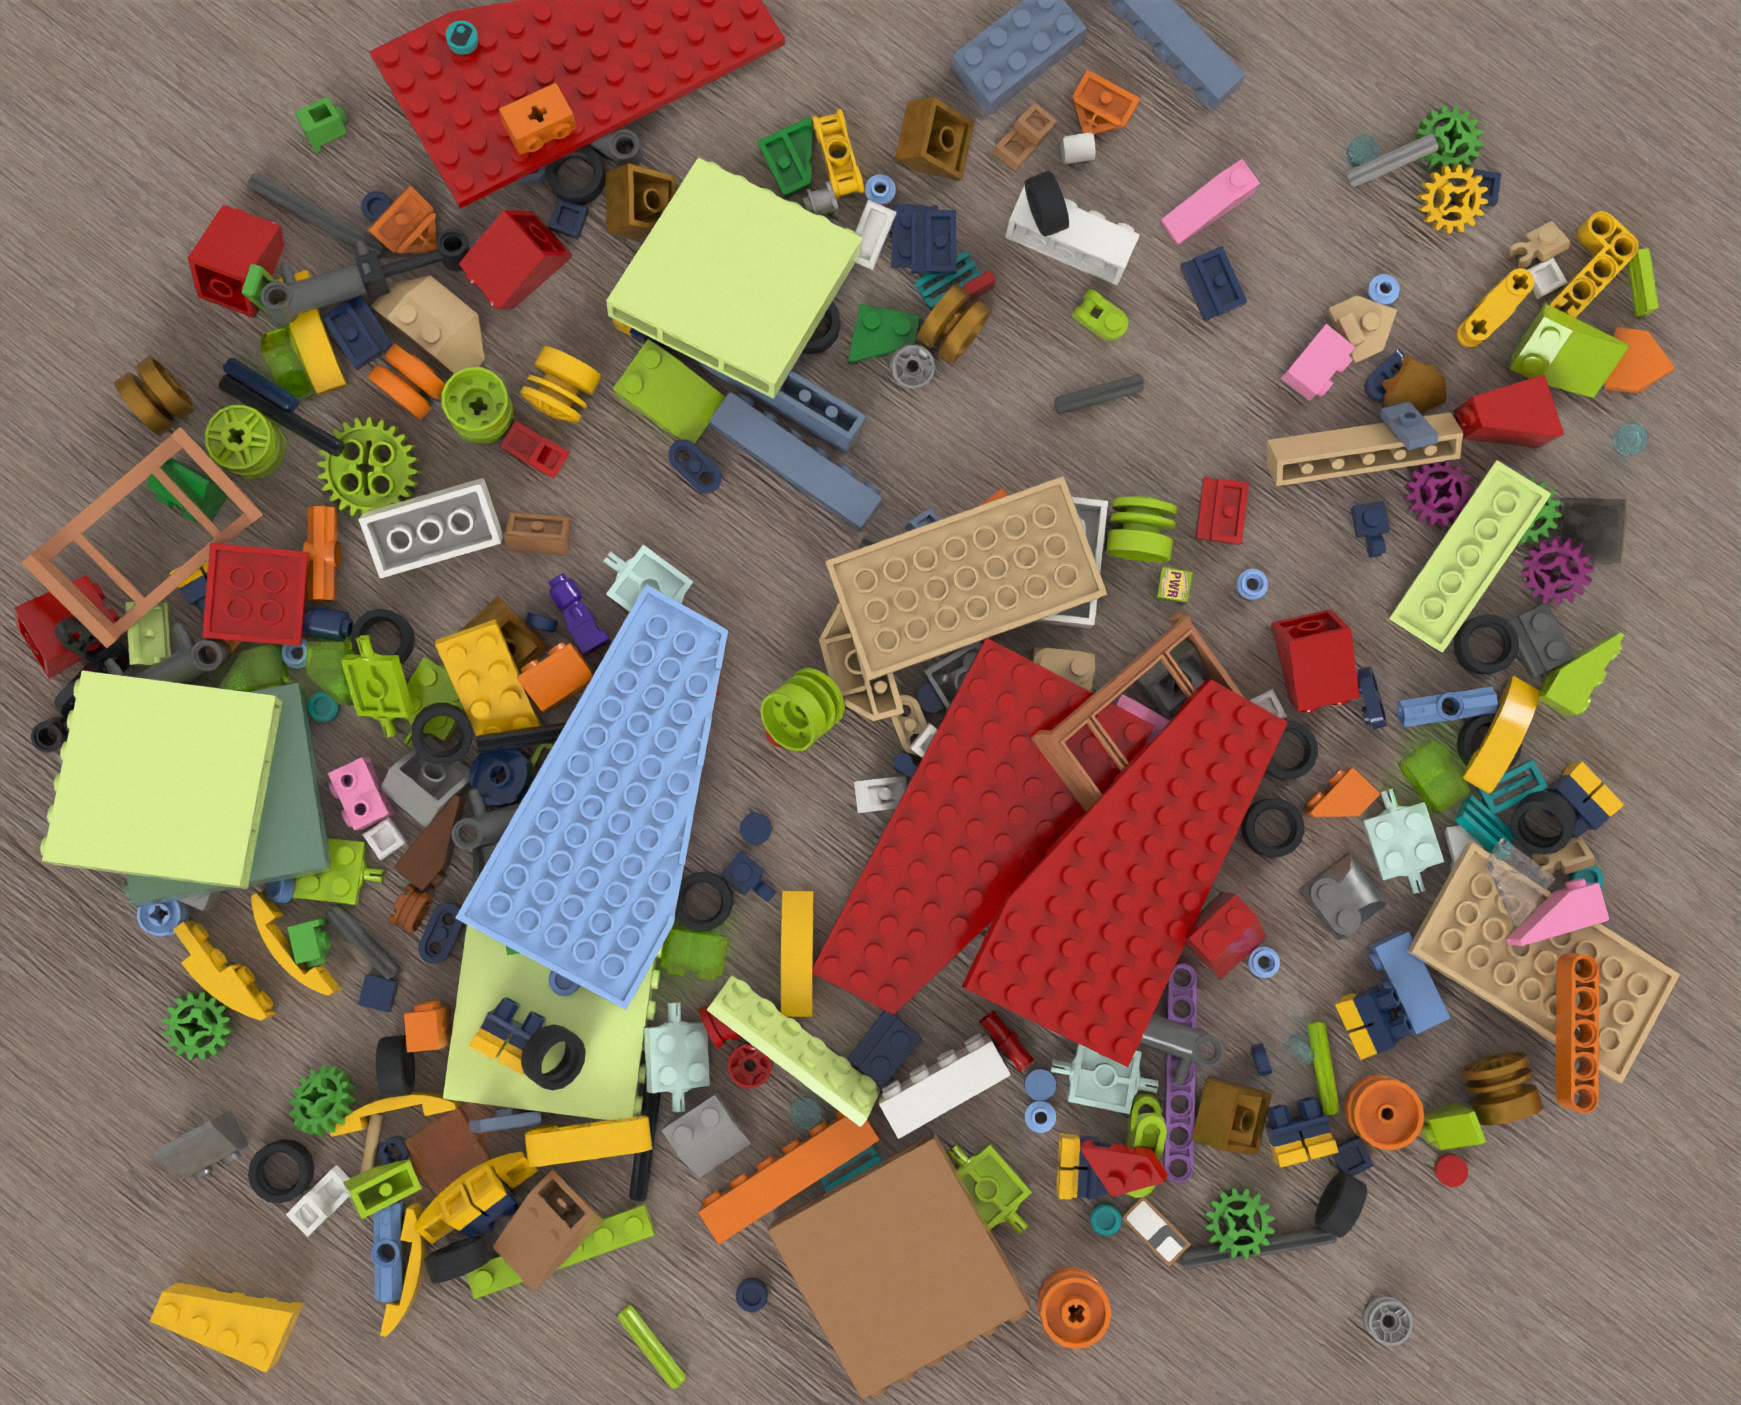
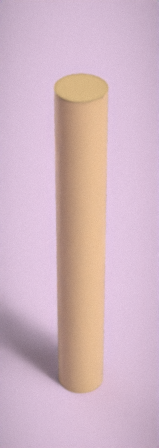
M382 1113L370 1115L360 1173L375 1165L383 1119Z

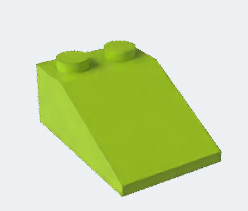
M1545 303L1512 352L1510 369L1529 379L1545 375L1548 386L1594 398L1628 350L1629 344Z
M647 339L612 389L617 398L678 440H689L695 445L710 425V418L725 399V396L649 339Z

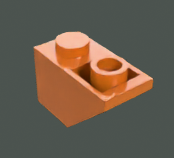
M1353 767L1345 768L1344 770L1339 768L1327 780L1330 785L1322 793L1317 791L1306 802L1309 807L1303 813L1307 817L1360 816L1381 793Z

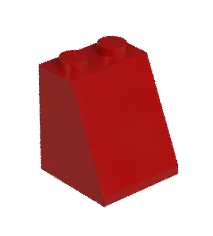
M222 205L188 256L197 296L255 318L259 308L241 292L251 263L263 267L273 276L284 248L281 226L271 220L250 215L244 210Z
M503 210L460 261L459 265L466 272V278L472 284L479 286L486 294L485 298L489 304L497 309H512L569 261L573 255L533 211Z
M1545 375L1473 396L1454 409L1455 414L1453 417L1463 431V439L1539 448L1564 435Z
M87 575L72 581L113 624L119 620L114 609L108 610L102 600L105 599V596L97 582L91 583ZM47 592L14 607L17 628L48 679L84 659L66 649L55 636L54 631L57 624L67 617L75 616L51 592ZM70 632L72 635L76 636L77 639H79L80 634L78 632ZM92 642L88 646L87 651L95 650L101 642Z
M1329 609L1271 623L1289 701L1298 712H1314L1322 706L1330 704L1344 705L1352 699L1360 698L1351 628L1335 612Z
M1223 891L1199 913L1192 930L1185 936L1187 939L1186 944L1219 980L1226 976L1266 938L1258 917L1236 894Z

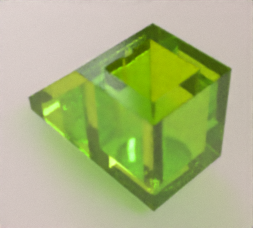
M290 325L261 335V355L277 385L295 395L299 400L316 395L317 393L300 356Z
M307 642L306 673L337 704L352 706L351 692L341 663V659L346 655L355 654L352 644L347 642Z
M269 644L242 650L218 688L250 692L290 683L287 666L281 655L282 646Z

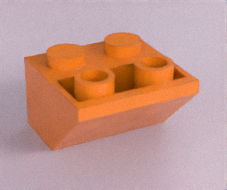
M564 643L556 645L547 652L549 657L541 662L534 660L521 668L522 674L516 677L542 712H550L587 688L595 674L581 650L571 643L566 646Z

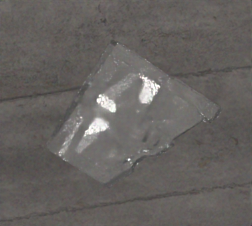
M1504 837L1496 844L1485 863L1510 919L1517 927L1536 908L1537 904L1535 902L1556 879Z

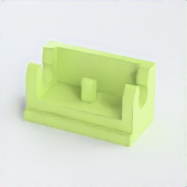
M126 602V613L136 605L135 602ZM159 602L128 629L130 665L151 667L173 655L169 603Z

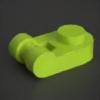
M1088 289L1083 296V303L1080 307L1077 306L1071 316L1103 339L1108 341L1120 339L1128 328L1126 314L1105 300L1095 290ZM1094 307L1102 312L1098 319L1090 314Z

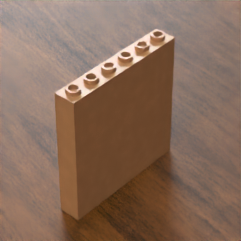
M936 1132L927 1135L828 1192L774 1220L767 1230L862 1400L870 1395L872 1398L882 1395L888 1390V1385L898 1380L900 1383L911 1379L916 1374V1370L925 1365L928 1368L937 1365L944 1359L943 1355L952 1350L957 1353L966 1349L974 1338L980 1335L983 1337L992 1335L999 1329L1000 1324L1007 1320L1015 1322L1027 1314L1026 1310L1030 1308V1298Z

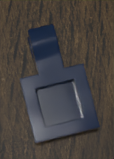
M1384 501L1354 505L1351 508L1356 538H1366L1369 558L1382 556V553H1386V546L1381 534H1386L1390 531Z
M740 851L721 874L744 895L752 888L760 897L769 902L776 894V891L761 879L766 870L743 851Z

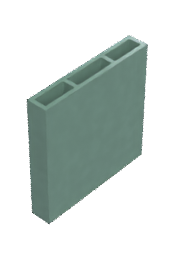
M299 683L250 691V693L276 696L282 701V708L248 887L332 871L305 689ZM127 874L128 881L124 882V893L127 900H130L131 904L139 907L238 889Z

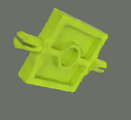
M363 635L356 638L361 655L348 654L341 659V663L357 716H368L379 720L384 737H393L397 734L393 718H408L415 713L398 655H379L373 652L369 635Z
M423 657L407 684L415 712L406 718L407 721L412 725L416 715L424 707L434 703H449L459 707L465 713L445 666L438 665L430 659ZM436 716L425 724L423 733L433 734L439 739L448 742L458 723L448 716ZM411 729L403 742L414 748Z
M327 838L332 871L295 878L293 898L358 905L360 890L365 881L383 883L384 877L372 875L385 876V870L367 868L365 861L367 843Z
M990 1143L969 1158L957 1144H954L952 1149L950 1148L947 1151V1154L959 1166L957 1171L990 1230L997 1224L1007 1221L1018 1235L1021 1234L1023 1231L1018 1224L1023 1230L1028 1225L1016 1211L1020 1203L1032 1193L1030 1188Z

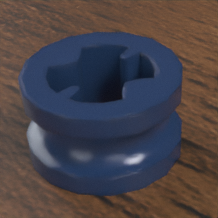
M401 1136L390 1137L379 1148L380 1160L384 1164L407 1160L411 1152L409 1142ZM396 1143L399 1145L398 1150L402 1152V1156L399 1155L393 1159L391 1158L392 1152L388 1151V1146L391 1148Z

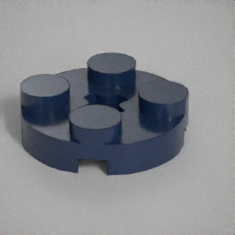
M516 748L489 751L485 754L481 753L472 764L469 776L470 784L474 789H478L483 803L501 808L523 800L530 788L533 764L523 752ZM503 768H505L507 776L502 783H499L495 775L496 773H502Z

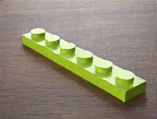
M646 1203L604 1217V1221L558 1269L654 1236L655 1230ZM500 1255L491 1257L487 1264L466 1274L474 1299L524 1282Z

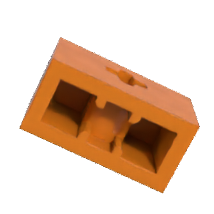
M556 83L499 108L502 124L519 155L537 151L543 144L553 139L565 138L571 131L576 129L573 112Z
M440 1000L423 1001L421 1004L413 1005L414 1010L404 1013L407 1052L438 1050L451 1043L450 1005H440Z

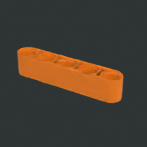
M1565 953L1560 956L1556 966V1100L1564 1109L1586 1114L1595 1110L1599 1099V966L1596 959L1591 955ZM1577 961L1580 963V971L1578 974H1576L1575 972V964L1577 963ZM1577 993L1580 996V1003L1578 1006L1575 1005V996L1577 995ZM1579 1026L1580 1034L1576 1039L1574 1032L1576 1027ZM1578 1058L1580 1061V1066L1576 1071L1574 1064L1576 1059ZM1579 1091L1580 1097L1578 1102L1575 1104L1574 1096L1575 1093Z

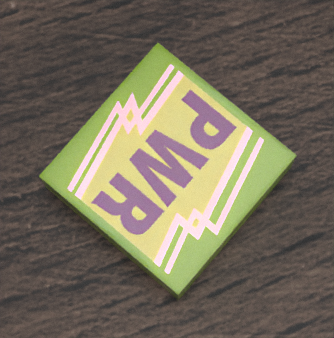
M1161 567L1156 599L1188 603L1193 572Z

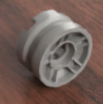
M914 343L904 344L895 350L891 356V374L904 387L912 389L922 387L934 375V358L921 345ZM910 360H915L919 366L918 370L908 371L907 363Z
M1380 1295L1368 1301V1306L1366 1309H1363L1362 1319L1370 1335L1381 1344L1388 1346L1400 1345L1406 1341L1413 1328L1412 1315L1409 1310L1394 1297ZM1386 1315H1391L1389 1326L1383 1323V1318Z

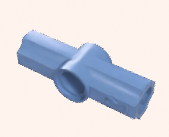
M1493 686L1400 700L1397 701V716L1401 727L1404 728L1497 713V694L1494 692ZM1444 699L1449 700L1453 706L1450 715L1445 714L1441 708Z
M397 1201L373 1214L374 1246L371 1250V1258L374 1262L375 1301L393 1302L401 1300L403 1291L404 1255L407 1244L406 1241L400 1240L403 1228V1201ZM383 1244L393 1246L395 1257L385 1255Z

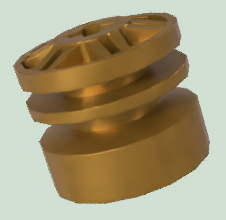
M1526 1053L1492 1054L1461 1068L1463 1079L1470 1080L1466 1083L1467 1091L1483 1093L1471 1100L1472 1109L1475 1111L1480 1125H1499L1518 1121L1537 1114L1543 1109L1537 1086L1521 1084L1533 1076L1532 1069L1525 1067L1529 1064Z

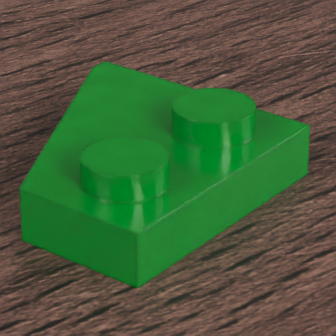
M810 116L757 141L758 147L784 199L812 186L813 123Z
M860 304L848 364H857L858 361L872 357L887 356L904 344H915L920 315Z

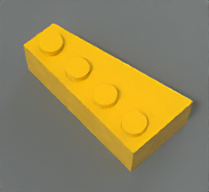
M176 1282L162 1292L150 1322L267 1373L278 1363L304 1303L282 1302L269 1297L257 1298L245 1296L246 1294L239 1292L227 1293L217 1291L214 1288Z

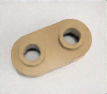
M900 695L902 706H908L911 713L907 717H902L901 715L892 716L891 720L902 748L908 754L918 755L909 748L912 745L910 737L914 734L920 735L927 726L918 701L912 696Z

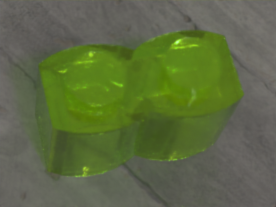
M1426 741L1397 762V764L1426 806L1433 813L1441 814L1470 792L1467 786L1469 782L1462 778L1464 772L1461 769H1454L1448 760L1450 753L1443 744Z
M672 927L663 943L660 966L666 967L669 974L684 976L686 971L698 972V978L716 980L717 975L722 976L725 973L730 936Z

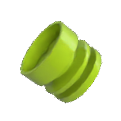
M468 367L456 372L446 382L442 391V408L455 432L464 440L474 444H490L501 439L510 430L514 420V406L502 380L495 373L481 367ZM484 405L486 410H482L480 415H477L474 410H480L481 406Z
M230 405L219 410L209 420L205 430V446L210 457L220 466L248 479L263 478L272 474L282 464L286 454V439L281 428L256 409L245 405ZM241 434H243V436H242L243 442H242V444H239V443L241 442L240 439H239V436H240Z
M1145 496L1114 498L1111 508L1118 513L1111 514L1110 521L1123 526V529L1110 530L1108 532L1105 553L1114 557L1141 562H1169L1171 560L1173 539L1160 534V531L1173 530L1176 523L1167 518L1176 517L1178 507L1174 504Z
M804 668L797 671L762 701L760 708L761 720L766 731L781 746L793 751H804L842 719L845 704L839 687L829 676L820 670Z

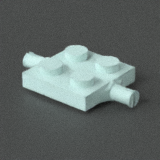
M644 544L636 555L627 562H624L612 551L608 556L617 564L607 557L603 561L618 572L615 583L606 595L629 612L645 584L679 603H682L684 594L693 584L692 580Z
M1393 788L1381 791L1386 810L1377 816L1362 820L1381 880L1397 876H1408L1412 893L1423 892L1426 888L1424 887L1420 872L1424 871L1427 867L1444 862L1425 802H1420L1411 806H1398Z
M681 1002L667 1003L668 1022L658 1027L644 1028L647 1092L658 1093L666 1091L672 1093V1112L686 1111L684 1092L692 1088L710 1086L707 1031L703 1022L687 1023L681 1021Z
M1077 1044L1076 1054L1071 1063L1053 1059L1051 1064L1055 1066H1051L1050 1072L1069 1075L1068 1102L1130 1114L1132 1101L1138 1090L1156 1094L1158 1089L1153 1086L1158 1087L1159 1083L1158 1080L1140 1077L1139 1065L1142 1054L1140 1050L1135 1051L1129 1067H1126L1099 1055V1053L1085 1046Z

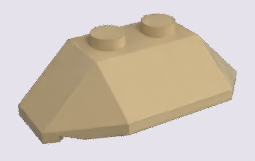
M431 275L390 283L388 285L390 293L379 296L371 305L372 309L451 373L455 374L468 367H481L485 362L478 313Z
M839 602L819 638V643L828 676L839 687L845 706L873 722L903 714L904 711L893 673L871 681L867 680Z

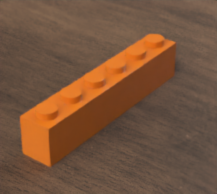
M838 1110L834 1113L837 1118L828 1124L824 1120L817 1123L808 1130L810 1134L808 1137L801 1141L798 1138L791 1140L781 1148L783 1150L782 1154L774 1159L771 1155L765 1157L755 1165L757 1170L748 1176L743 1172L728 1182L730 1187L722 1193L715 1190L701 1200L703 1205L698 1213L718 1245L879 1141L880 1135L868 1118L860 1127Z

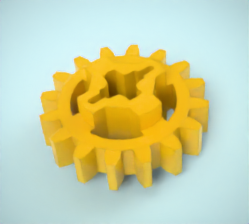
M1455 164L1451 172L1449 166H1442L1441 175L1437 172H1431L1430 176L1433 181L1431 183H1422V186L1427 190L1425 194H1418V198L1424 200L1425 204L1421 205L1418 210L1428 213L1423 219L1424 222L1429 223L1434 220L1432 229L1439 231L1444 225V233L1451 234L1453 226L1457 232H1464V223L1474 226V215L1483 216L1484 213L1479 209L1480 204H1487L1488 200L1481 198V194L1486 192L1488 188L1478 185L1483 179L1481 175L1471 177L1473 168L1467 167L1462 172V165ZM1460 178L1464 181L1453 186L1451 182H1448V179ZM1437 192L1436 203H1433L1434 194ZM1450 193L1457 194L1454 198L1455 205L1448 204L1451 200ZM1472 194V201H1471V205H1470V207H1469V206H1468V204H1469V198H1470V195ZM1452 212L1458 218L1445 220L1442 216Z

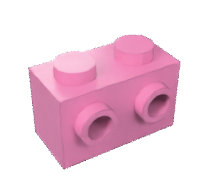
M1326 324L1281 379L1308 401H1311L1317 394L1322 397L1333 385V382L1330 380L1331 376L1336 371L1341 374L1353 360L1349 354L1354 350L1355 346Z
M361 757L328 773L331 780L328 782L329 789L336 799H340L344 808L341 811L342 817L348 827H353L354 830H364L396 814L388 796L380 790L382 783L370 758Z

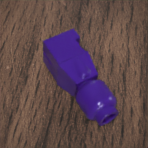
M563 573L548 582L551 587L549 594L557 608L564 610L568 631L584 655L588 656L612 641L605 630L602 629L600 631L596 618L581 601L583 595L573 579L567 578Z

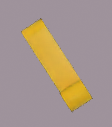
M1604 211L1591 215L1577 230L1578 240L1593 256L1548 303V305L1556 309L1562 307L1565 309L1564 313L1574 318L1584 310L1638 251L1639 245L1635 236L1611 214ZM1592 224L1598 226L1601 235L1596 234L1592 230ZM1615 245L1622 249L1623 256L1615 251ZM1594 267L1601 270L1602 278L1594 273ZM1573 289L1580 291L1582 300L1577 299L1573 295Z
M634 1116L558 1127V1124H547L533 1127L524 1134L529 1167L640 1153L652 1149L648 1116Z

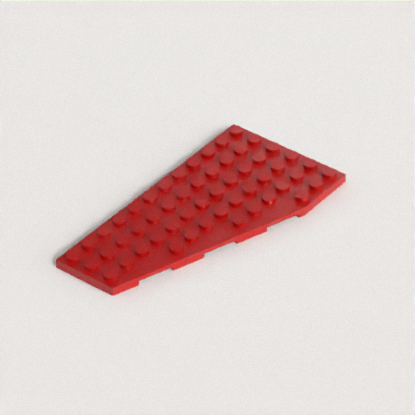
M518 0L451 11L369 51L451 195L461 209L784 46L785 37L761 0ZM467 21L475 27L479 42L473 52L460 55L454 53L449 48L446 40V30L453 22ZM556 83L573 112L576 129L571 131L565 138L553 139L543 144L537 151L519 155L502 124L499 108Z
M986 637L814 961L812 974L894 1015L993 921L1003 898L1009 891L1013 892L1046 856V851L1078 817L1081 818L1086 813L1031 737L1039 730H1053L1094 693ZM1109 703L1095 716L1128 763L1144 747L1155 726L1113 703ZM1085 724L1064 743L1103 794L1114 782L1113 779L1120 773V769L1088 725Z
M1206 679L1182 704L1181 710L1148 745L1145 744L1113 779L1114 782L1099 799L1046 851V856L1013 892L1009 891L1003 898L962 984L963 988L1126 1067H1129L1187 941L1185 936L1192 930L1288 723L1211 679Z

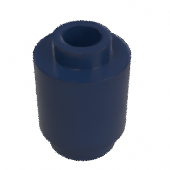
M324 607L309 608L305 614L303 624L304 632L310 633L312 637L343 642L346 637H350L354 626L353 619H350L348 612Z

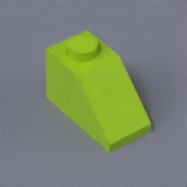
M1454 1102L1424 1114V1122L1421 1129L1422 1135L1428 1144L1431 1143V1145L1440 1150L1479 1145L1486 1142L1475 1111Z
M409 1159L372 1167L343 1182L352 1205L361 1219L422 1189Z

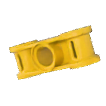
M837 109L836 113L820 118L816 115L811 116L815 136L821 147L828 179L831 182L836 200H839L840 196L857 191L860 194L865 193L858 165H856L842 109ZM835 151L845 153L844 157L839 159L833 158L830 155Z
M1521 268L1514 269L1473 308L1474 310L1459 325L1456 331L1457 341L1460 345L1466 348L1478 346L1512 315L1516 307L1534 287V278L1529 271ZM1514 283L1518 285L1516 289L1513 288ZM1474 327L1478 330L1475 334L1471 332Z

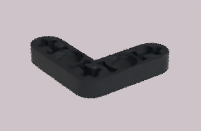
M67 617L61 620L54 631L55 636L66 649L89 661L55 698V707L66 719L69 712L74 710L76 701L74 685L76 680L80 679L82 671L109 674L104 661L114 657L117 658L115 662L120 666L123 673L130 666L129 652L118 641H115L108 648L101 643L95 650L87 651L88 646L92 642L99 640L76 617ZM70 632H78L80 634L79 639H77V637L72 635Z

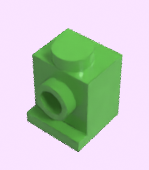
M329 97L295 111L301 129L315 153L321 151L319 146L347 134L344 125L348 124V120L340 106L335 108Z
M327 918L287 927L296 964L306 962L309 968L327 963L325 957L329 956L328 949L331 948V942L327 931H323L322 925L328 924Z

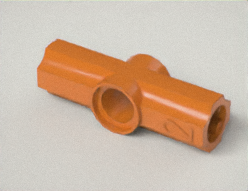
M308 507V540L304 542L303 552H309L307 600L331 602L336 601L337 568L341 564V546L337 540L338 513L335 507Z

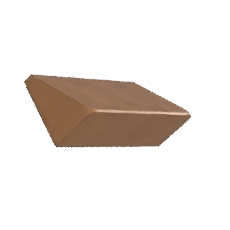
M510 512L504 534L506 548L512 551L567 555L571 517Z

